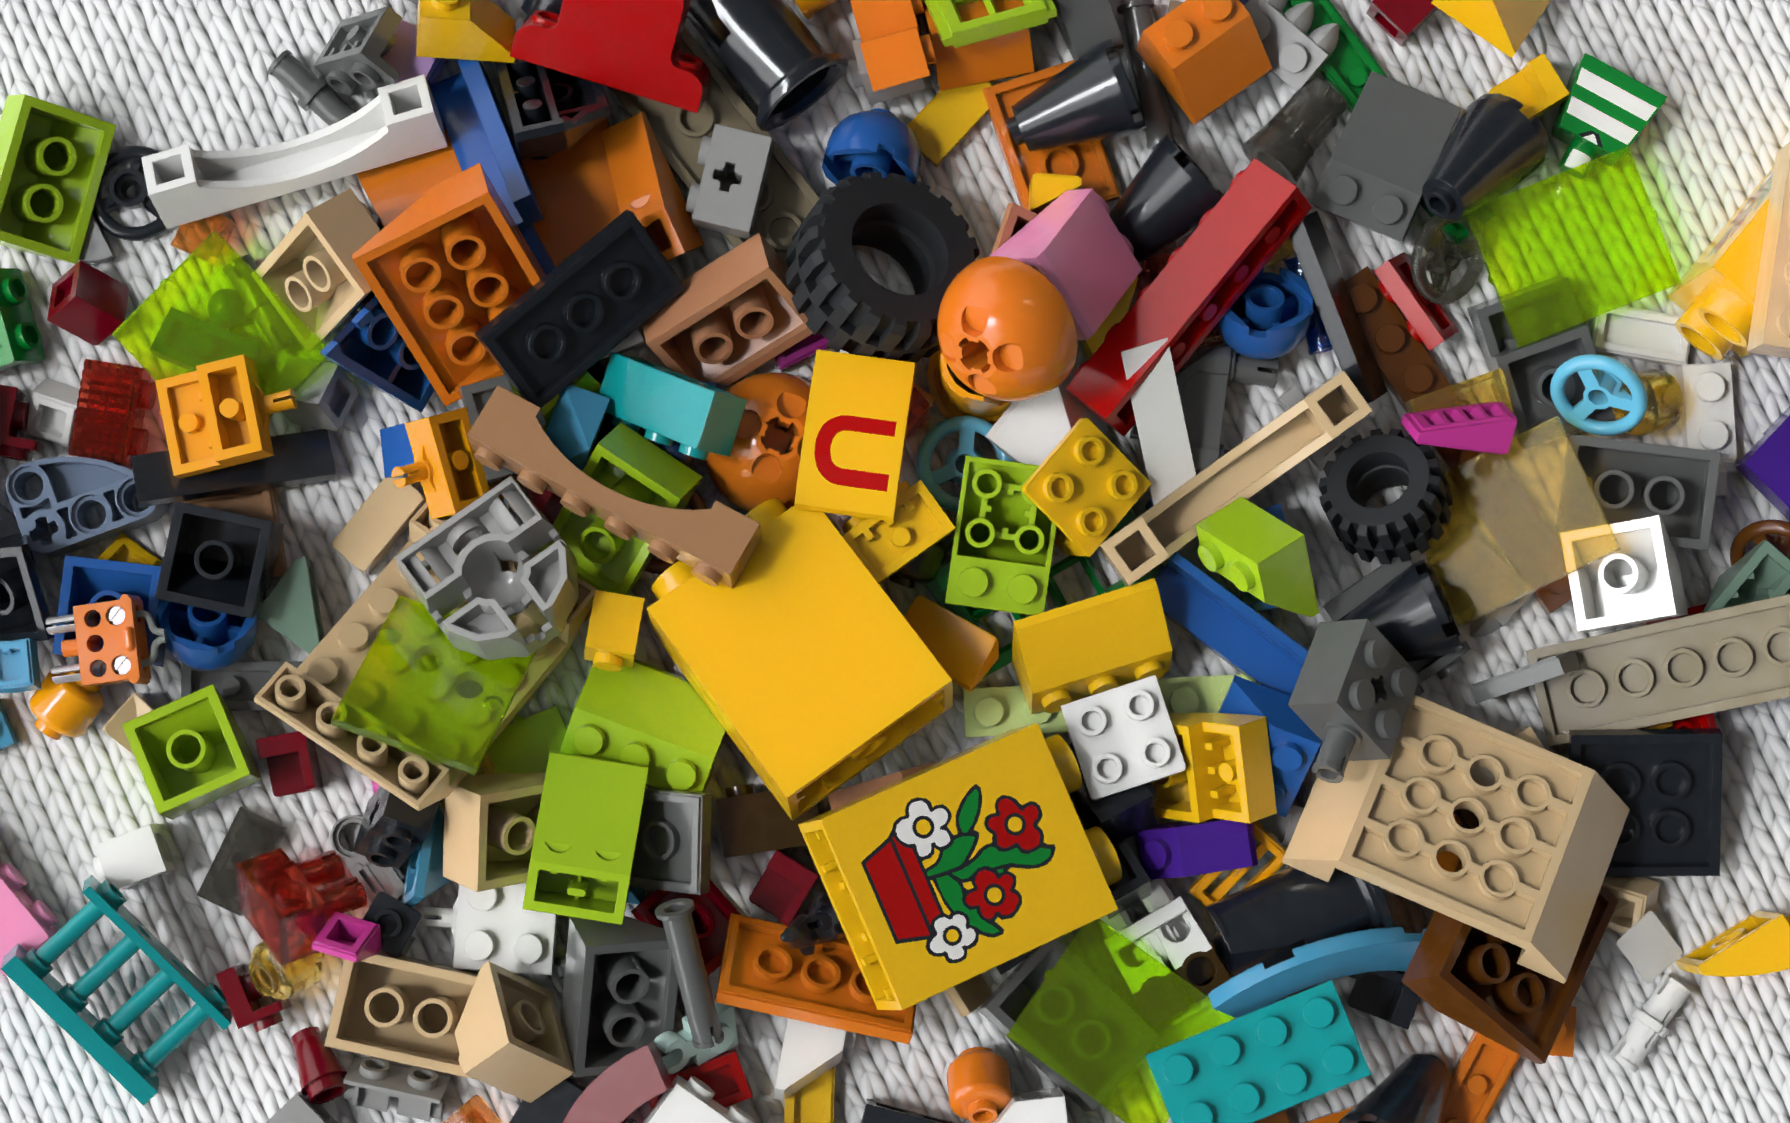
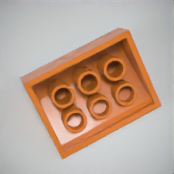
M480 163L433 186L352 254L354 263L445 407L461 399L460 387L505 375L475 336V333L546 276Z

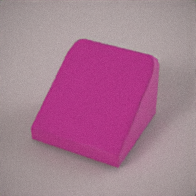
M334 912L313 941L312 950L358 963L378 954L381 950L380 925Z

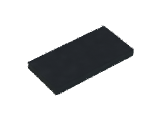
M626 209L476 332L475 336L520 396L542 408L685 290L686 287L635 214Z

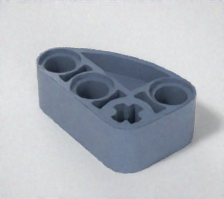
M61 456L21 464L11 471L6 481L7 495L21 535H27L30 549L53 557L64 556L153 523L163 517L169 503L152 505L142 512H136L132 505V498L136 492L132 470L104 460L87 457ZM39 475L43 480V491L36 499L28 500L24 490L25 484L31 477ZM102 504L106 511L105 521L98 528L91 529L86 520L87 512L92 506ZM47 524L58 527V531L52 534L53 543L42 540V535L48 532Z

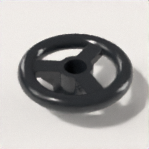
M134 145L116 149L108 154L92 214L101 228L112 236L128 241H141L156 237L167 230L148 196L141 157L160 151L146 146ZM131 160L130 168L118 171L111 178L109 183L110 196L102 199V188L108 174L119 164ZM134 184H139V195L136 198L128 199V188ZM143 207L157 217V219L143 226L132 227L117 222L109 214L121 208L137 209Z

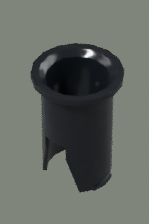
M691 0L687 19L759 108L756 125L761 131H770L781 127L798 117L835 85L848 66V59L843 53L835 52L830 54L823 49L785 0Z
M1290 867L1205 906L1206 912L1211 916L1221 933L1212 942L1231 978L1260 963H1263L1265 969L1291 959L1294 957L1292 949L1322 939L1368 929L1393 927L1390 908L1382 888L1336 868L1329 882H1326Z

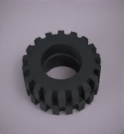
M1391 428L1389 434H1383L1381 429L1370 430L1369 437L1362 439L1359 434L1351 438L1353 444L1348 448L1341 445L1334 452L1337 459L1335 461L1328 460L1323 468L1327 477L1320 478L1319 490L1322 496L1319 499L1339 541H1342L1345 549L1352 555L1358 553L1361 560L1370 563L1377 557L1380 564H1391L1392 558L1399 557L1401 562L1412 559L1410 553L1419 550L1423 554L1429 550L1428 542L1432 538L1438 541L1444 534L1441 524L1450 523L1452 513L1449 506L1453 505L1450 486L1429 445L1417 444L1410 434L1405 437L1402 430ZM1392 485L1407 486L1403 495L1395 502L1380 508L1365 507L1369 498L1380 489Z

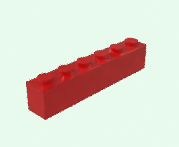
M1254 158L1245 170L1240 171L1233 178L1230 188L1215 207L1209 209L1202 216L1198 227L1183 246L1173 251L1167 261V265L1155 280L1141 290L1137 296L1136 303L1123 319L1109 329L1104 342L1091 358L1077 368L1073 380L1066 389L1083 406L1125 437L1136 423L1131 396L1154 370L1167 349L1170 347L1176 374L1313 208L1298 187ZM1168 337V340L1127 380L1121 352Z

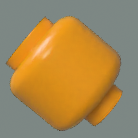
M50 671L42 681L41 689L36 690L29 701L31 711L38 718L34 725L42 733L55 740H59L62 735L74 738L82 736L104 706V698L100 692L102 685L82 686L81 681L55 684L51 677L78 674L80 671L51 674Z

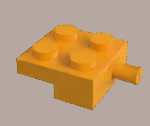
M244 354L197 365V371L155 381L173 475L180 479L274 456L269 432L270 414L298 407V402L294 400L297 397L293 388L266 395L260 387L255 361Z
M466 407L405 423L414 456V463L393 468L391 475L395 477L408 473L407 477L393 480L398 488L420 482L431 519L460 512L502 482L498 481L487 484L482 463L473 456L475 451H473L467 437L472 427ZM502 494L498 496L499 499L505 498Z

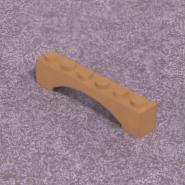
M497 385L467 434L472 449L475 451L473 456L480 463L495 471H500L503 466L518 474L517 480L528 489L538 494H543L546 489L561 497L560 503L571 512L582 517H586L588 513H591L605 521L604 527L616 536L630 540L633 535L648 543L647 549L659 559L671 564L678 559L693 567L691 573L704 583L717 587L721 582L733 589L762 539L760 523L718 501L714 502L711 509H673L644 503L607 488L578 469L552 443L543 430L546 421L540 407Z

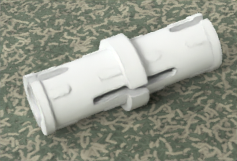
M1664 974L1642 1008L1634 1010L1631 1015L1633 1021L1620 1041L1610 1051L1609 1056L1636 1073L1658 1039H1664L1669 1033L1667 1026L1692 992L1672 977L1670 978Z

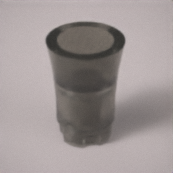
M1319 78L1309 80L1302 90H1297L1287 103L1264 127L1242 144L1243 152L1250 162L1256 158L1296 186L1310 160L1337 126V119L1347 109V102L1327 82Z

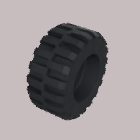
M881 172L862 173L860 178L858 176H849L840 180L835 187H830L820 197L793 235V242L787 249L785 260L787 267H789L785 273L789 291L796 292L792 297V301L798 314L804 313L808 318L806 326L815 336L818 333L824 336L829 341L826 346L835 352H840L842 349L850 354L914 362L916 364L921 358H929L940 349L937 318L942 298L957 274L967 265L976 261L975 259L979 256L980 251L975 237H969L967 234L969 225L962 214L956 216L950 209L952 203L943 195L938 198L930 193V186L920 181L912 184L906 181V176L889 173L886 178H882ZM853 245L873 247L895 259L908 274L913 284L915 295L896 293L876 283L860 266L854 254Z

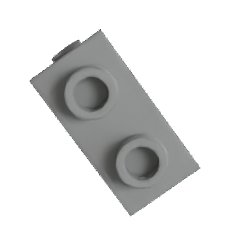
M355 1056L343 1081V1084L348 1086L347 1091L344 1093V1099L352 1100L353 1106L387 1112L390 1098H399L398 1115L430 1122L432 1117L438 1119L442 1117L445 1106L443 1096L451 1081V1076L439 1074L434 1070L426 1068H410L392 1064L385 1059L372 1056L366 1058Z

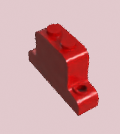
M563 0L560 14L546 10H535L533 15L516 32L510 52V57L694 113H698L705 102L711 82V73L707 65L699 57L682 52L680 48L691 0Z

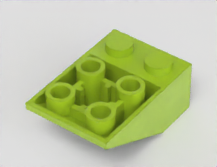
M973 456L965 457L945 603L1026 615H1036L1044 612L1056 525L1022 492V486L1039 467L1038 465Z
M553 751L549 752L522 909L623 924L649 767Z

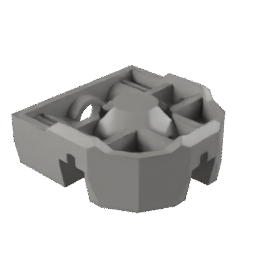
M512 476L502 481L395 556L398 570L451 644L460 651H467L487 660L508 657L524 658L533 654L563 632L567 619L579 598L578 564L574 554L561 539L558 532L523 485ZM501 494L507 500V502L504 504L498 497ZM511 512H514V514L520 520V522L522 523L521 526H519V524L510 514ZM551 540L554 542L548 548H546L538 555L530 559L531 554L539 550L541 547L549 543ZM419 551L425 558L423 561H420L416 555ZM512 560L518 562L517 572L503 571L500 561ZM432 569L441 582L437 584L428 570ZM463 602H469L467 605L459 609L457 612L449 616L447 619L444 620L442 618ZM534 602L548 622L540 627L542 632L534 637L533 634H530L524 639L510 618L522 613Z

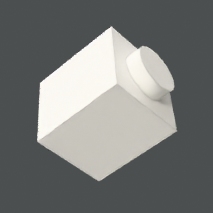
M148 824L94 845L97 856L93 858V866L99 881L102 883L108 880L119 890H124L177 869L161 824Z

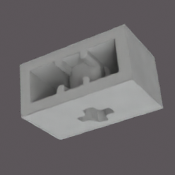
M718 124L714 126L712 137L703 136L697 164L704 166L701 183L691 184L686 204V211L693 213L692 221L694 227L743 239L752 237L774 149L772 137ZM728 171L735 172L736 180L740 185L732 184L729 192L722 191L720 181L717 178L725 179Z

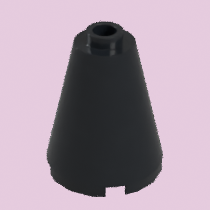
M1112 39L1101 42L1011 106L1014 116L1006 119L1017 146L1026 143L1028 150L1032 152L1138 134L1148 130L1144 119L1135 123L1132 115L1141 112L1119 57L1116 56L1109 59L1107 55L1108 52L1116 49Z
M1499 93L1484 94L1472 102L1463 113L1423 185L1422 194L1429 211L1435 216L1446 220H1457L1539 174L1550 157V142L1542 123L1537 117L1530 121L1519 111L1524 106L1514 98Z
M1168 134L1158 142L1109 213L1118 231L1131 242L1134 248L1133 255L1138 262L1196 230L1202 216L1209 209L1214 208L1224 196L1219 189L1216 190L1212 186L1213 184L1208 179L1209 177Z
M1424 559L1413 563L1354 610L1338 620L1369 619L1407 662L1456 653V651L1465 648L1463 642L1458 637L1461 635L1439 586L1433 585L1429 576L1433 573Z
M1413 1054L1350 1110L1339 1123H1441L1452 1083L1451 1074L1445 1063L1438 1057L1431 1054Z

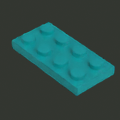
M1332 980L1145 1055L1172 1123H1252L1371 1075Z

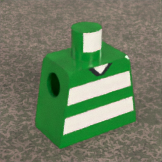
M1585 53L1572 69L1566 87L1569 95L1561 102L1551 132L1554 138L1569 145L1558 168L1569 176L1583 180L1594 160L1611 167L1625 153L1660 109L1667 97Z

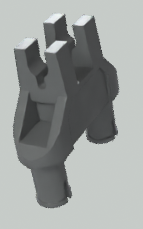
M1221 344L1182 372L1175 374L1196 475L1230 451L1224 449V445L1220 444L1227 386L1230 387L1232 382L1267 386L1274 389L1277 380V373L1275 371L1278 369L1279 358L1253 359L1237 354L1227 344ZM1136 423L1130 430L1129 439L1139 440Z

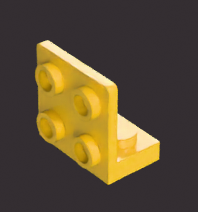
M1080 418L1022 486V492L1061 530V533L1055 538L1054 544L1065 555L1091 557L1152 483L1090 419Z
M905 480L899 484L893 522L853 516L842 525L844 528L842 530L844 532L842 537L878 584H880L956 528L921 480L912 486Z

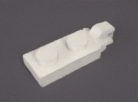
M1731 362L1681 365L1678 367L1683 447L1721 452L1716 498H1722L1728 495L1727 472L1736 471L1734 465L1737 459Z

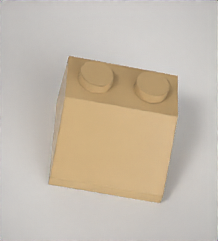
M490 961L482 965L455 1030L459 1050V1064L464 1074L470 1078L477 1079L504 1093L532 1103L575 1073L554 992Z

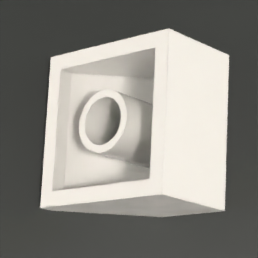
M1660 515L1561 533L1578 631L1593 632L1688 615L1680 565Z

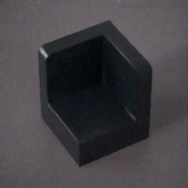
M1126 840L1116 844L1117 856L1122 869V879L1108 886L1118 907V910L1106 915L1108 919L1113 918L1151 895V880Z
M1376 971L1364 973L1362 981L1355 980L1347 1003L1352 1008L1408 1030L1420 997L1401 982L1403 974L1395 971Z

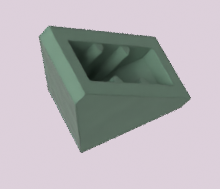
M1762 540L1719 576L1703 612L1785 595L1790 589V559L1767 540Z
M302 557L296 558L261 605L258 610V618L309 654L324 638L312 560Z

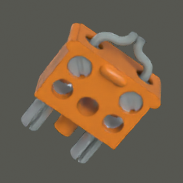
M123 594L120 600L73 606V614L48 617L46 619V625L75 623L46 628L47 632L51 635L76 631V639L63 640L61 642V651L65 658L78 656L79 664L53 667L51 674L80 671V673L51 677L55 684L81 681L82 686H101L123 682L148 684L150 679H152L150 665L157 659L158 647L160 644L167 642L166 629L158 628L155 625L152 615L144 611L143 600L135 595ZM98 614L101 616L99 625L96 622ZM145 620L147 621L150 631L153 634L160 636L153 641L151 645L150 656L148 651ZM101 639H103L104 646L102 649H100L99 642ZM104 663L107 667L105 674H103L102 672V666Z

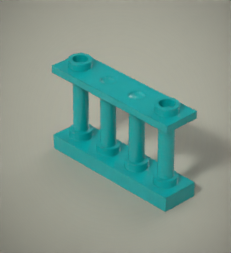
M91 875L84 881L82 891L90 901L38 950L32 948L27 952L18 943L4 956L1 970L144 1106L158 1093L159 1078L156 1074L159 1070L157 1067L210 1017L225 1030L231 1024V1010L228 1008L229 1006L223 991L217 985L211 982L206 986L123 905L126 902V898L115 885L108 880L100 883ZM106 915L125 936L73 985L67 983L63 986L50 974L53 970L51 964L100 918ZM141 949L161 970L109 1019L102 1017L98 1020L86 1008L88 1005L87 998ZM176 983L196 1004L144 1053L141 1051H137L135 1054L132 1053L121 1042L124 1038L122 1033Z

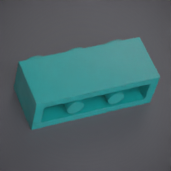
M615 352L611 353L599 394L611 398L606 413L613 415L611 419L612 425L617 426L623 423L635 432H639L640 427L645 428L644 438L668 446H672L673 442L677 441L681 443L679 452L702 460H707L709 452L730 456L747 399L647 360Z

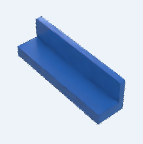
M457 59L461 72L433 84L431 92L461 170L464 171L478 163L482 165L519 230L543 220L544 216L522 160L519 161L514 140L483 63L476 60Z
M1175 552L1155 579L1164 615L1252 682L1291 696L1308 651L1179 553Z

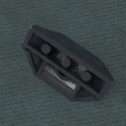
M515 58L514 63L495 62L519 161L530 158L535 160L546 159L557 152L568 150L610 115L609 105L602 84Z

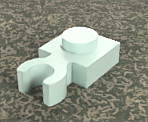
M714 1002L721 1030L724 1033V1040L720 1044H717L714 1036H712L715 1047L698 1049L693 1046L687 1015L682 1017L683 1030L677 1033L666 1031L655 1038L656 1046L667 1054L662 1057L668 1074H674L683 1069L689 1059L699 1066L739 1044L734 1006Z

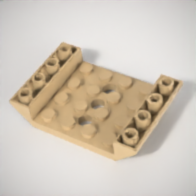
M426 501L409 520V541L398 554L455 514L431 519ZM420 551L416 553L420 561L425 559ZM536 551L533 554H531L530 559L538 555L540 552ZM394 557L300 666L296 668L286 661L257 693L254 701L417 811H420L448 797L566 655L593 605L594 594L597 589L578 578L579 598L567 619L565 629L561 634L530 656L487 660L467 651H460L451 644L398 570L396 557ZM512 560L500 561L503 571L517 572L518 562ZM432 569L428 570L437 584L441 582ZM463 602L442 618L444 620L447 619L449 616L457 612L459 609L467 605L469 602ZM534 602L522 613L510 618L524 639L530 634H533L534 637L542 632L540 627L548 622ZM383 632H395L402 637V642L394 648H383L376 643L375 639ZM423 658H434L443 667L435 674L426 675L420 673L415 668V665ZM474 684L483 693L474 701H464L457 697L455 691L461 685Z
M1413 694L1390 759L1348 761L1343 781L1340 783H1329L1316 778L1282 863L1326 882H1329L1335 868L1521 947L1522 950L1517 964L1564 984L1567 981L1630 809L1595 770ZM1474 767L1487 768L1493 773L1495 784L1488 787L1480 786L1472 779L1470 769ZM1457 809L1472 811L1478 818L1479 826L1475 829L1461 827L1455 821L1453 812ZM1443 851L1456 854L1462 862V869L1458 872H1448L1442 869L1437 862L1436 855Z

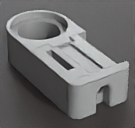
M349 815L339 819L331 830V845L371 903L376 895L382 891L397 899L403 896L406 876L400 868L376 866L370 863L365 856L346 849L342 844L341 833L345 826L350 823L361 824L363 816Z

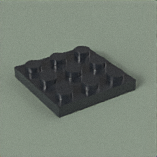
M1720 728L1569 730V760L1595 770L1630 809L1605 877L1720 876L1723 733Z

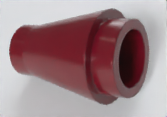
M308 1027L295 1033L291 1037V1041L295 1049L302 1095L308 1096L312 1104H323L344 1094L348 1089L347 1084H343L347 1071L330 1047L324 1046L325 1040L319 1028Z

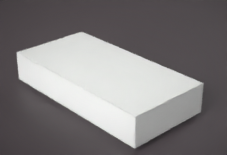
M1601 302L1595 304L1590 335L1597 354L1675 367L1687 365L1690 343L1675 327L1676 321L1681 316Z

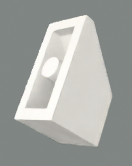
M788 1018L776 1078L774 1099L784 1101L840 1063L843 1047L853 1049L856 1033Z

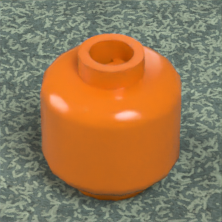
M973 1047L962 1051L949 1064L946 1077L949 1104L952 1111L972 1123H991L996 1120L998 1114L1013 1098L1011 1072L1007 1061L989 1048Z

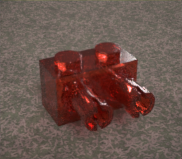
M282 848L236 864L239 910L282 966L319 952L312 950V943L334 912L344 914L367 905L365 889L362 883L358 882L357 877H352L325 889H316L319 886L342 880L345 877L343 862L333 849L319 856L295 863L293 860H290Z

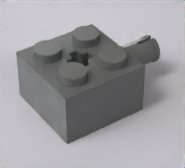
M1369 619L1319 622L1288 706L1322 740L1323 743L1316 762L1312 766V772L1317 773V778L1329 783H1340L1343 781L1348 761L1391 758L1420 678L1418 673Z

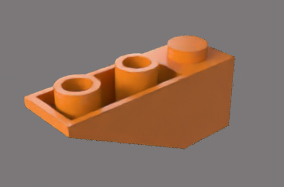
M640 112L601 131L620 214L626 209L632 211L668 262L705 245L698 228L694 227L691 213L686 211V202L645 112Z

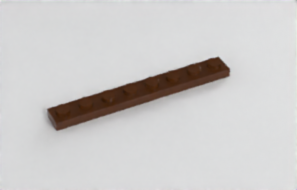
M1368 266L1346 280V286L1381 376L1406 413L1464 406L1424 346L1412 337L1405 319L1396 306L1389 302L1382 294L1378 281ZM1429 445L1518 574L1535 590L1533 595L1546 614L1552 613L1571 600L1572 595L1563 546L1500 455Z

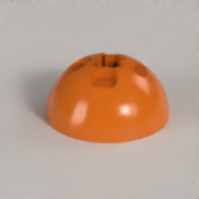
M990 256L978 259L967 265L957 274L942 298L937 318L938 340L942 354L956 377L980 395L999 401L1010 402L1034 399L1058 387L1072 371L1078 348L1074 319L1060 292L1044 275L1033 267L1008 257Z
M768 372L747 377L728 389L727 392L747 399L730 456H724L709 452L708 458L704 462L716 487L735 505L750 512L767 500L779 498L787 509L794 506L811 382L792 374ZM775 424H776V426L782 427V428H784V429H786V430L789 429V430H788L787 432H785V431L782 430V429L775 428Z

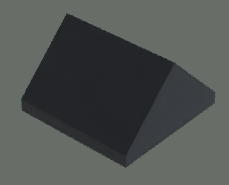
M21 533L0 538V641H13L31 638L34 641H46L54 638L55 634L51 635L46 630L47 627H53V625L45 624L46 619L51 617L27 535L22 536Z

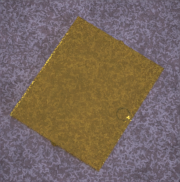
M1555 416L1514 437L1508 454L1484 452L1444 473L1453 496V505L1449 506L1452 516L1449 524H1441L1444 530L1442 537L1438 541L1432 538L1428 542L1430 549L1426 551V560L1436 574L1458 626L1462 627L1621 549L1592 488L1593 481L1590 477H1587L1560 417Z

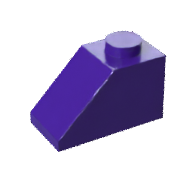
M1210 819L1202 823L1182 821L1143 829L1137 833L1141 864L1150 880L1187 877L1258 865L1252 823L1222 819Z

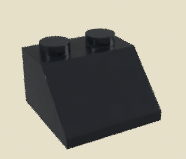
M176 501L155 598L254 619L274 573L284 524Z

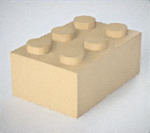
M379 951L378 954L358 963L344 959L324 1046L470 1078L464 1074L459 1064V1050L455 1030L479 972L453 969V966L407 956L397 958L385 951Z

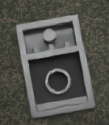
M1555 276L1467 308L1500 400L1517 418L1515 434L1522 448L1526 450L1579 431L1580 429L1571 425L1560 415L1553 404L1550 393L1553 374L1561 364L1576 356L1597 355L1588 325L1581 322L1568 278ZM1578 372L1572 374L1565 385L1567 399L1574 407L1583 399L1585 386ZM1609 406L1606 409H1595L1588 417L1599 421H1607L1617 416L1614 407Z

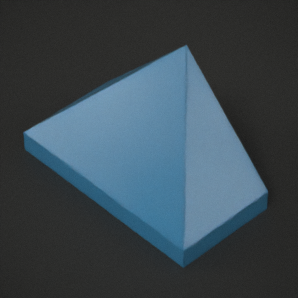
M570 384L559 393L546 434L558 450L578 469L583 471L592 454L611 398Z
M439 804L430 833L409 856L402 902L412 908L452 882V880L443 877L444 815Z

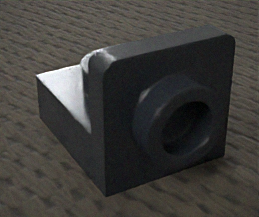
M382 891L376 895L362 920L380 925L381 949L399 958L408 953L416 939L412 934L420 922L422 914Z

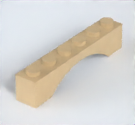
M1343 370L1103 541L1098 548L1125 586H1130L1197 537L1195 526L1197 523L1241 496L1249 499L1373 410Z

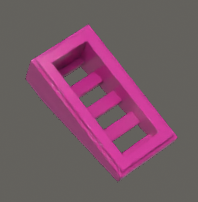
M1487 402L1403 414L1401 424L1417 444L1504 455L1509 452L1517 425V418L1503 402Z

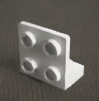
M1156 675L1061 706L1091 799L1098 800L1185 771L1186 765Z

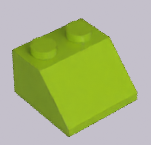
M1242 496L1195 525L1200 544L1198 555L1208 570L1216 571L1233 582L1239 590L1249 592L1266 604L1311 618L1319 614L1304 534Z
M214 684L122 724L154 805L161 816L175 819L262 780L245 736Z

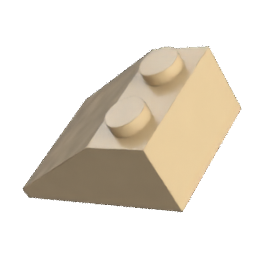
M546 772L491 773L464 777L453 792L445 798L443 877L476 892L527 882Z

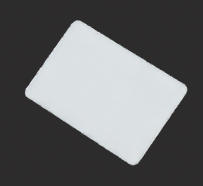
M1648 911L1616 941L1618 948L1646 984H1650L1682 954L1681 948L1653 911Z

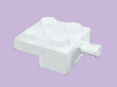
M526 882L476 892L459 884L458 897L453 908L424 906L423 915L441 916L442 919L422 918L423 927L452 928L451 931L455 941L453 969L480 970L482 965L490 961L514 973L554 974L558 915L522 909Z

